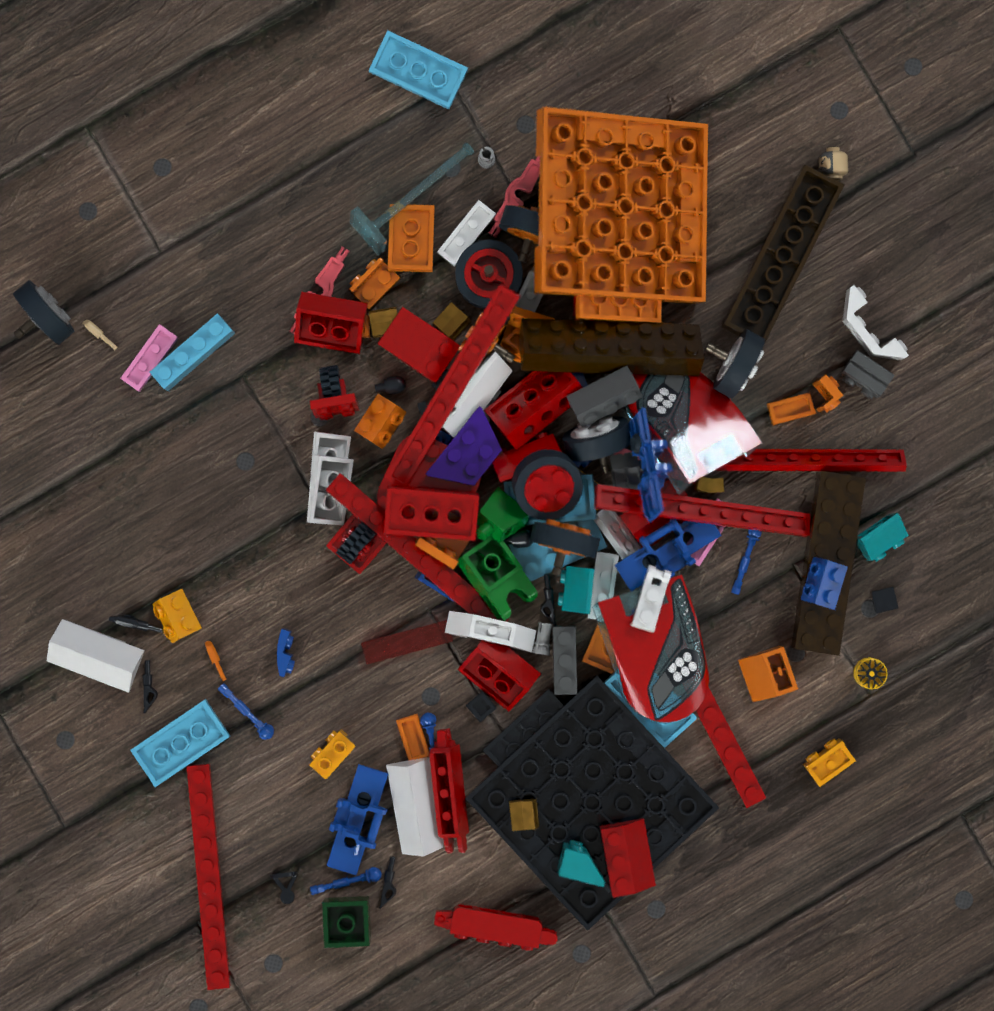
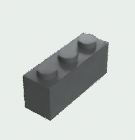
M625 366L566 397L583 428L607 415L615 413L618 409L628 404L635 403L638 399L642 398V394L628 366Z
M552 626L554 695L577 694L576 626Z

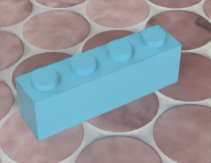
M217 313L153 368L150 374L163 389L169 391L231 338L235 332Z

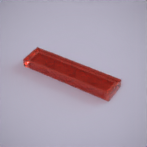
M447 620L362 642L361 645L366 664L453 642L452 635L444 633Z

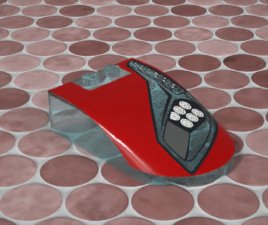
M700 372L699 376L632 374L639 386L642 398L633 404L626 405V411L630 419H632L641 408H645L651 441L667 440L668 448L663 449V453L656 460L658 463L671 464L672 471L668 472V479L679 495L696 480L743 454L746 457L749 456L762 444L737 406L728 396L713 389L714 383L702 372Z
M682 575L670 578L653 633L631 626L641 588L600 601L592 607L624 699L634 712L653 722L670 723L691 715L703 702L709 686V671L701 632Z

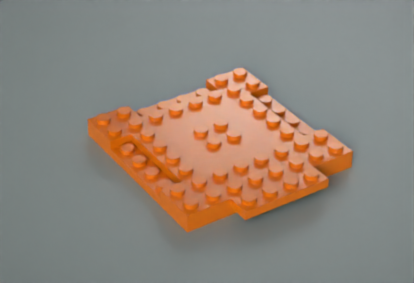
M543 107L537 110L536 156H540L538 246L535 247L534 293L576 296V319L661 323L662 302L690 304L706 302L708 124Z

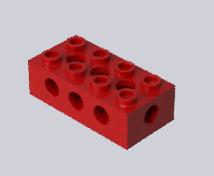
M532 371L484 411L496 428L517 450L568 410L571 406L566 396L582 389V386L571 372Z
M388 486L384 534L475 541L479 494ZM405 506H412L415 509V513L407 517L402 513V509ZM428 508H435L438 514L435 518L431 519L425 516V511ZM451 510H458L460 512V517L457 520H450L448 518V513Z

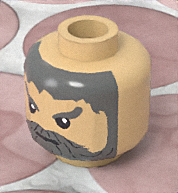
M839 147L826 148V152L820 154L818 158L819 172L837 181L842 180L843 176L848 173L847 154L840 151Z

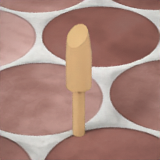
M90 320L83 321V325L96 338H101L114 350L118 348L103 335L104 332Z

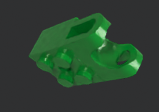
M489 536L486 540L458 558V566L497 620L506 621L511 616V609L507 603L508 593H516L525 602H532L538 596L537 590L522 570L523 567L504 541L498 542L492 536ZM490 562L492 566L488 567L486 563Z

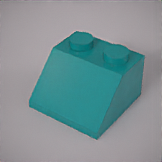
M891 513L857 535L856 545L867 561L875 560L877 562L887 555L885 551L891 547L896 549L905 543L904 538L909 535L898 513Z
M566 566L565 570H561L560 583L564 584L563 592H559L558 606H562V611L590 614L595 569Z
M570 840L569 843L564 842L557 868L559 876L604 887L603 876L586 847H583V843Z

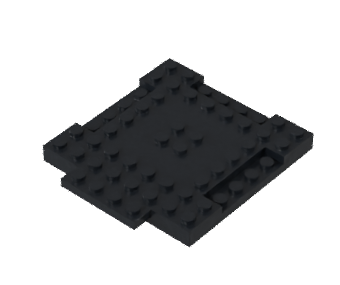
M597 675L564 705L549 689L536 699L483 749L497 767L465 796V799L587 931L625 897L613 898L599 826L644 818L654 870L719 809L717 804ZM537 799L539 827L532 830L512 831L509 801ZM570 840L583 843V847H586L603 876L604 887L559 876L557 868L564 842L569 843Z

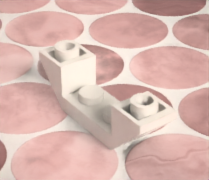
M855 285L847 289L843 322L868 355L902 360L908 357L906 345L901 340L897 341L896 338L890 340L881 348L878 344L880 342L873 333L869 334L865 329L866 323L859 315L855 316L854 314L867 303L865 299L867 297L860 287L856 288Z
M449 611L444 633L465 638L471 637L510 646L513 649L532 652L536 630L479 615Z

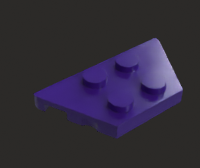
M480 406L425 475L474 486L489 468L502 449Z

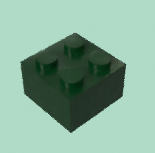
M369 896L324 898L322 902L324 948L370 946Z

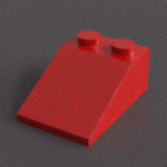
M404 307L400 309L377 343L434 383L437 382L460 347L455 341Z

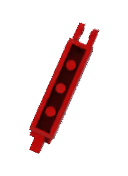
M450 728L437 730V741L434 742V747L430 749L429 753L438 835L440 838H444L446 853H453L454 838H457L459 852L466 853V834L469 833L460 744H456L455 740H452Z
M465 904L456 905L454 910H436L434 925L450 930V934H454V937L458 939L473 937L481 943H489V940L497 941L500 946L511 947V944L520 945L521 949L533 951L534 948L539 949V944L556 945L558 940L557 931L542 927V921L536 916Z

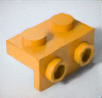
M183 589L175 591L153 603L154 614L160 619L163 625V632L172 643L202 629Z
M342 729L338 733L333 731L326 738L325 741L328 744L322 750L318 747L310 756L313 761L309 765L324 779H327L355 748V744L346 737L348 734Z
M831 739L824 745L825 749L819 753L813 752L806 758L807 762L803 764L819 787L856 762L841 739Z

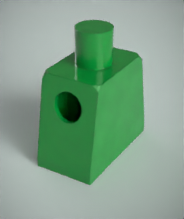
M498 487L478 514L477 525L480 527L476 530V535L483 541L492 536L496 541L501 542L524 528L530 515L525 513L513 498Z

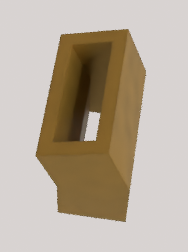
M451 302L434 320L433 325L454 341L469 325L471 320Z
M396 307L369 311L373 338L382 337L397 315Z
M702 476L696 480L694 490L706 494L724 492L723 478L710 479Z
M537 799L509 801L512 831L532 830L539 827Z

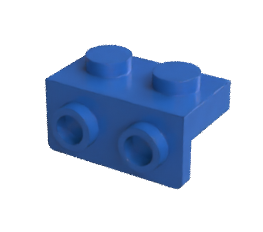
M813 557L801 600L835 610L848 567L826 559Z

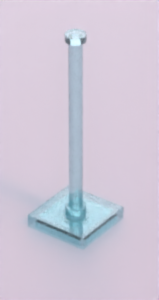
M467 142L462 145L463 148L376 220L370 221L358 206L351 211L350 224L378 256L386 250L387 240L379 232V228L467 155L471 156L474 150Z

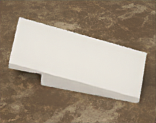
M496 352L491 353L477 369L443 425L442 429L453 438L479 406L484 411L513 371Z
M314 432L307 522L344 525L346 508L327 493L325 489L339 473L351 481L354 461L353 459H348L351 436Z
M62 619L49 641L47 662L129 693L145 650Z
M430 757L386 764L402 854L426 856L445 847L444 838L439 837L437 830Z

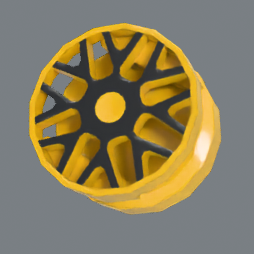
M871 657L859 660L853 670L854 679L857 684L871 690L883 686L888 675L884 663Z

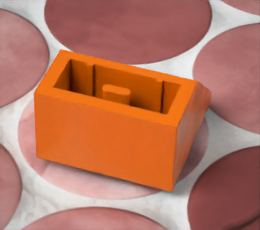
M779 645L738 660L752 702L778 697L798 690L783 646Z

